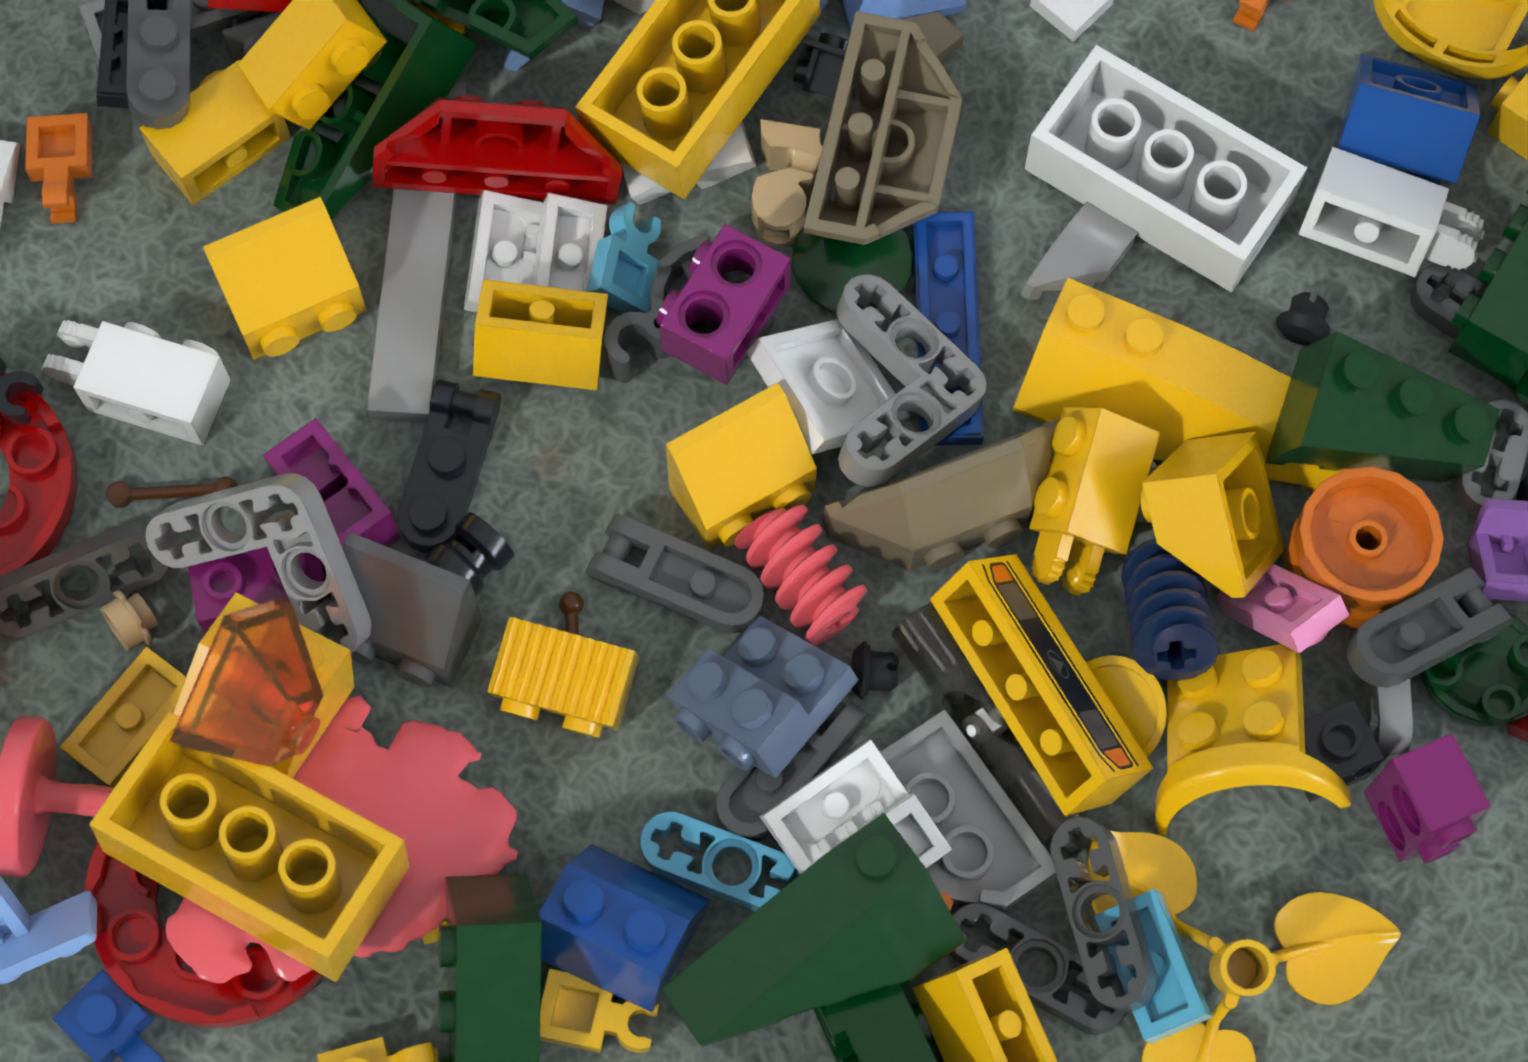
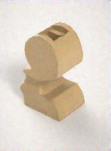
M760 119L761 158L769 170L777 171L758 176L755 180L751 200L752 225L757 237L764 244L774 248L787 247L794 244L795 238L805 223L806 203H810L823 149L820 142V129Z

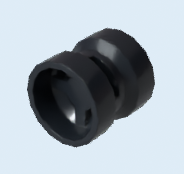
M468 512L455 526V536L447 544H437L424 557V561L470 579L475 596H477L484 588V578L491 571H501L514 558L515 554L494 528L476 514Z

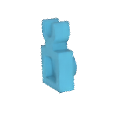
M631 202L612 212L609 220L611 235L599 240L597 243L587 286V292L608 294L607 306L621 314L626 312L647 313L650 311L652 283L657 275V266L660 260L649 255L647 250L648 245L655 242L660 235L661 221L654 216L641 222L637 229L633 222L636 205Z

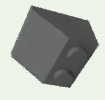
M349 532L343 544V551L370 614L372 624L370 636L351 655V659L364 664H371L375 657L397 666L395 673L410 683L430 688L433 681L451 688L483 620L471 580ZM333 593L331 595V601L335 598ZM331 619L328 620L332 630L341 629L345 635L347 634L344 624L335 625Z

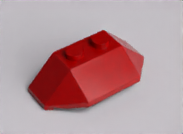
M461 95L455 98L439 97L374 147L372 187L471 195H482L483 191L487 190L519 198L545 200L547 194L552 193L598 204H616L622 178V166L567 109L546 106L544 103L536 100L505 103L485 101L474 95Z

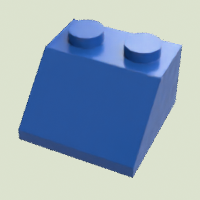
M1361 53L1338 134L1337 148L1379 164L1405 170L1407 174L1440 185L1441 181L1456 184L1480 118L1477 85Z
M591 844L567 863L539 911L541 919V960L653 1013L663 994L661 988L670 981L711 900Z

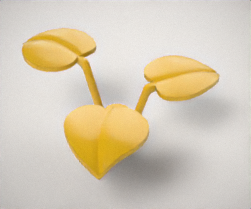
M1111 831L1118 843L1133 897L1154 888L1162 892L1178 933L1213 953L1209 963L1210 977L1214 985L1223 992L1222 1000L1211 1012L1213 1017L1207 1020L1206 1026L1201 1022L1153 1044L1145 1042L1141 1062H1256L1253 1045L1245 1035L1233 1030H1218L1222 1019L1231 1009L1238 1005L1239 997L1258 995L1268 989L1274 980L1276 966L1280 962L1286 961V979L1298 995L1316 1004L1334 1005L1346 1002L1360 994L1369 985L1386 955L1400 938V930L1389 919L1370 906L1345 896L1317 892L1293 898L1276 913L1273 929L1277 941L1283 949L1270 952L1262 943L1250 939L1224 943L1220 938L1212 937L1182 922L1175 916L1192 904L1197 892L1196 869L1191 858L1183 848L1163 836L1152 833ZM1091 841L1086 862L1091 882L1109 881V875L1103 878L1093 873L1089 852L1098 848V842ZM1102 895L1094 899L1091 905L1095 914H1099L1118 905L1113 896Z

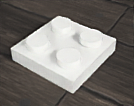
M838 319L760 337L746 352L765 384L770 387L779 383L785 392L811 455L841 447L847 433L855 424L895 395V392L869 352L843 328ZM902 411L897 414V417L903 425L910 418V415L907 411Z

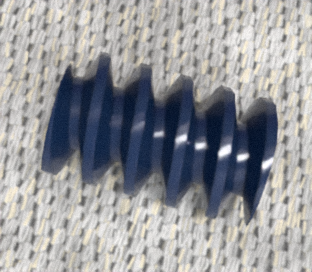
M1156 538L1145 541L1130 552L1123 562L1121 573L1124 598L1127 604V616L1130 622L1129 629L1133 640L1132 647L1136 661L1147 673L1153 674L1160 679L1179 681L1195 678L1212 667L1219 653L1215 638L1216 632L1211 619L1212 612L1208 603V592L1204 584L1205 578L1159 546Z

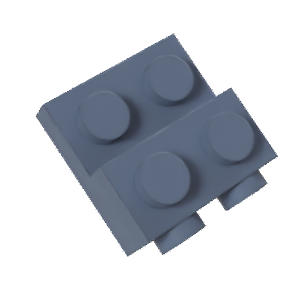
M759 615L755 622L750 624L724 656L708 648L667 695V698L678 711L673 716V721L689 737L699 743H703L708 737L718 743L717 748L740 769L748 771L754 765L776 779L857 683L858 678L846 663Z

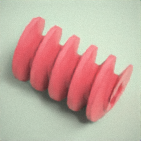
M804 504L797 505L788 510L779 508L767 512L747 525L736 536L734 545L739 550H748L746 561L752 569L763 570L760 580L766 589L777 590L775 601L783 610L793 609L790 621L795 629H808L804 640L814 646H819L838 635L856 618L859 612L857 605L868 592L864 584L848 590L842 587L853 570L849 564L832 570L828 568L827 565L838 550L834 544L817 550L814 549L812 545L823 533V529L819 524H815L800 530L798 525L809 512Z

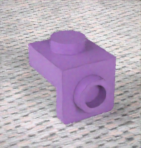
M1486 499L1481 506L1467 539L1472 567L1485 583L1481 590L1488 599L1528 602V501Z

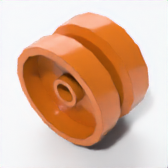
M1372 466L1344 469L1322 481L1304 504L1298 519L1294 522L1288 533L1283 555L1284 567L1296 575L1341 595L1349 616L1337 626L1359 629L1368 619L1415 596L1438 566L1444 540L1439 514L1425 492L1399 473Z

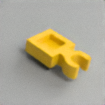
M549 968L540 1006V1041L601 1053L604 1035L606 1034L615 1036L618 1042L631 1052H649L652 1039L632 1034L628 1028V1022L637 1014L657 1017L659 1004L657 1003L652 1013L629 1001H626L624 1004L612 1002L614 994L568 972Z

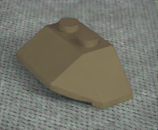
M855 12L803 227L805 234L866 245L938 213L963 98L939 59L925 42V36L916 22Z
M1060 417L1036 428L847 499H841L825 505L823 527L828 538L910 571L928 565L931 571L946 568L964 557V550L985 542L988 548H997L1011 543L1023 534L1022 528L1027 527L1035 509L1034 498L1036 491L1044 481L1054 455L1051 440L1054 428L1060 421Z

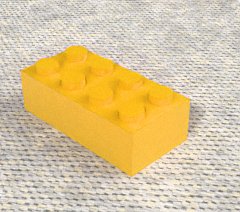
M655 0L575 106L580 124L613 158L685 200L821 15L820 0Z
M170 711L165 715L89 824L104 853L334 982L338 981L410 868L404 839Z

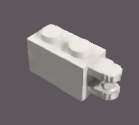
M1332 147L1298 235L1416 277L1423 259L1445 267L1449 265L1451 269L1457 268L1460 270L1464 268L1467 270V267L1477 260V244L1479 240H1483L1485 231L1483 230L1484 220L1480 218V215L1474 214V211L1470 213L1466 208L1446 202L1449 188Z
M63 320L56 336L71 347L87 351V357L84 363L63 356L48 354L41 368L42 371L55 380L72 385L88 411L202 446L204 445L230 383V377L220 356L214 349L194 340H184L182 345L161 339L160 335L154 330L133 322H127L124 327L102 321L98 329L82 323L78 324L75 321Z

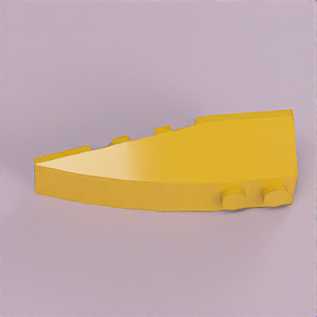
M1067 278L1042 332L1012 410L1044 424L1061 417L1063 407L1104 408L1159 431L1160 436L1153 460L1163 462L1185 440L1257 431L1269 483L1272 480L1301 485L1307 491L1314 492L1322 481L1345 469L1332 471L1319 469L1317 465L1290 462L1284 465L1265 463L1291 377L1189 327L1070 278Z

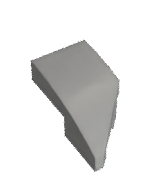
M1086 202L1037 265L1025 283L1021 295L1030 300L1040 299L1043 291H1062L1067 278L1093 288L1095 282H1104L1131 249L1138 232L1091 203Z

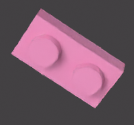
M1272 564L1245 597L1231 598L1223 591L1216 595L1227 617L1298 653L1322 641L1328 634V631L1349 616L1341 595L1275 564Z

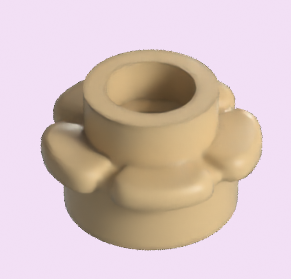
M114 591L115 599L102 606L100 611L122 646L127 651H130L142 642H145L148 646L152 644L153 638L149 630L156 627L158 622L146 602L138 593L127 599L122 591Z

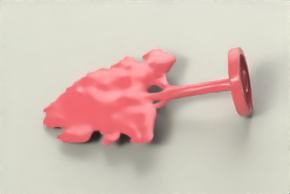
M361 695L346 699L292 779L405 840L410 868L354 954L359 958H364L380 951L398 952L404 950L410 941L418 938L421 939L428 932L437 929L443 919H446V877L496 875L503 869L505 864L517 860L518 850L509 847L508 840L517 820V810L500 791L493 787L476 788L458 776L469 762L480 760L482 752H477L476 748L460 732L448 731L442 726L417 720L402 723L389 749L377 746L373 735L362 727L371 707ZM19 716L12 723L0 755V876L25 878L36 867L44 847L52 812L95 817L114 790L111 787L94 784H70L56 781V738L52 724L43 717ZM186 898L183 899L178 910L167 919L165 925L167 940L171 943L173 950L187 965L192 967L200 979L225 983L236 975L250 972L252 962L246 953V947L250 942L259 943L266 950L275 973L284 978V981L294 982L313 970Z

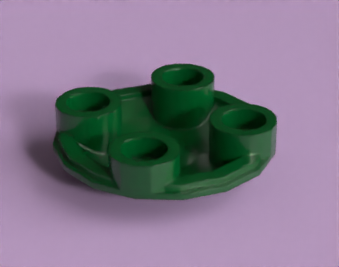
M802 228L795 238L791 268L798 285L810 300L836 313L845 285L851 278L858 275L871 274L881 277L901 294L910 280L914 256L908 235L903 229L862 245L805 234ZM857 303V306L863 310L869 306H872L877 310V307L872 303H869L865 306H862Z
M1508 613L1513 621L1495 637L1483 643L1478 642L1421 672V679L1432 700L1452 717L1475 726H1505L1528 715V626L1515 615Z

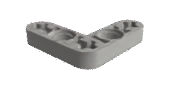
M867 274L853 277L845 285L836 310L838 321L905 388L850 429L840 449L838 461L840 469L846 478L861 486L877 487L889 481L967 421L977 410L985 394L987 383L979 367L890 283L881 277ZM857 303L862 306L872 303L877 307V310L872 306L866 307L863 310L857 306ZM881 327L888 328V330L884 332L881 330ZM900 338L915 339L925 348L926 355L919 358L906 356L897 348L895 340ZM935 363H938L941 366L940 369L937 366H935L932 373L928 374ZM959 385L965 390V393L958 390L951 394L945 389V386L952 389ZM902 411L916 412L924 417L929 429L924 432L910 431L902 426L897 414ZM883 437L888 441L880 459L875 455L865 459L859 454L860 450L865 453L871 452L881 444Z
M295 473L281 474L180 501L156 515L147 525L145 537L149 550L159 562L171 568H185L267 547L300 625L350 649L351 655L370 636L372 627L370 614L325 504L315 485L304 476ZM281 499L285 504L294 503L298 513L295 515L292 510H285L274 513L268 518L266 510ZM223 506L234 508L242 515L247 527L245 536L235 535L226 529L220 515ZM199 524L201 533L187 542L185 538L175 539L171 529L173 528L175 532L191 530ZM301 553L313 554L322 561L327 574L325 582H317L305 575L299 561ZM330 592L333 593L335 597L332 601L329 597L325 598L321 602L318 601ZM331 619L335 625L344 624L347 634L345 635L341 629L332 630L328 620Z

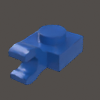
M103 969L52 1018L94 1062H112L117 1056L123 1062H166L139 1035L154 1019L134 999L127 995Z

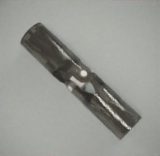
M932 602L919 608L902 620L894 628L891 636L1043 846L1051 843L1055 831L1067 820L1077 817L1086 818L1089 814L1088 810L1064 816ZM974 699L982 706L977 712L974 709Z

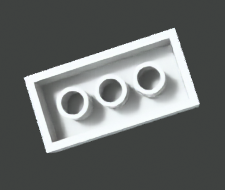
M1098 45L1094 47L1031 134L1024 168L1080 203L1085 204L1089 202L1137 231V237L1231 293L1294 202L1307 171V167Z

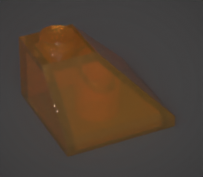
M277 598L224 615L171 736V742L183 748L269 767L296 754L301 755L308 749L319 729L320 719L314 715L323 697V692L291 603L282 598Z

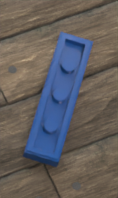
M938 211L936 214L913 223L915 308L981 370L974 211ZM916 341L917 358L925 356V348ZM935 363L928 374L932 373L935 366H937L939 369L941 368V366L938 363ZM959 385L952 389L945 386V389L951 394L958 390L965 393V390ZM982 400L975 413L967 421L935 445H982L984 439ZM919 414V431L924 432L929 429L928 423Z

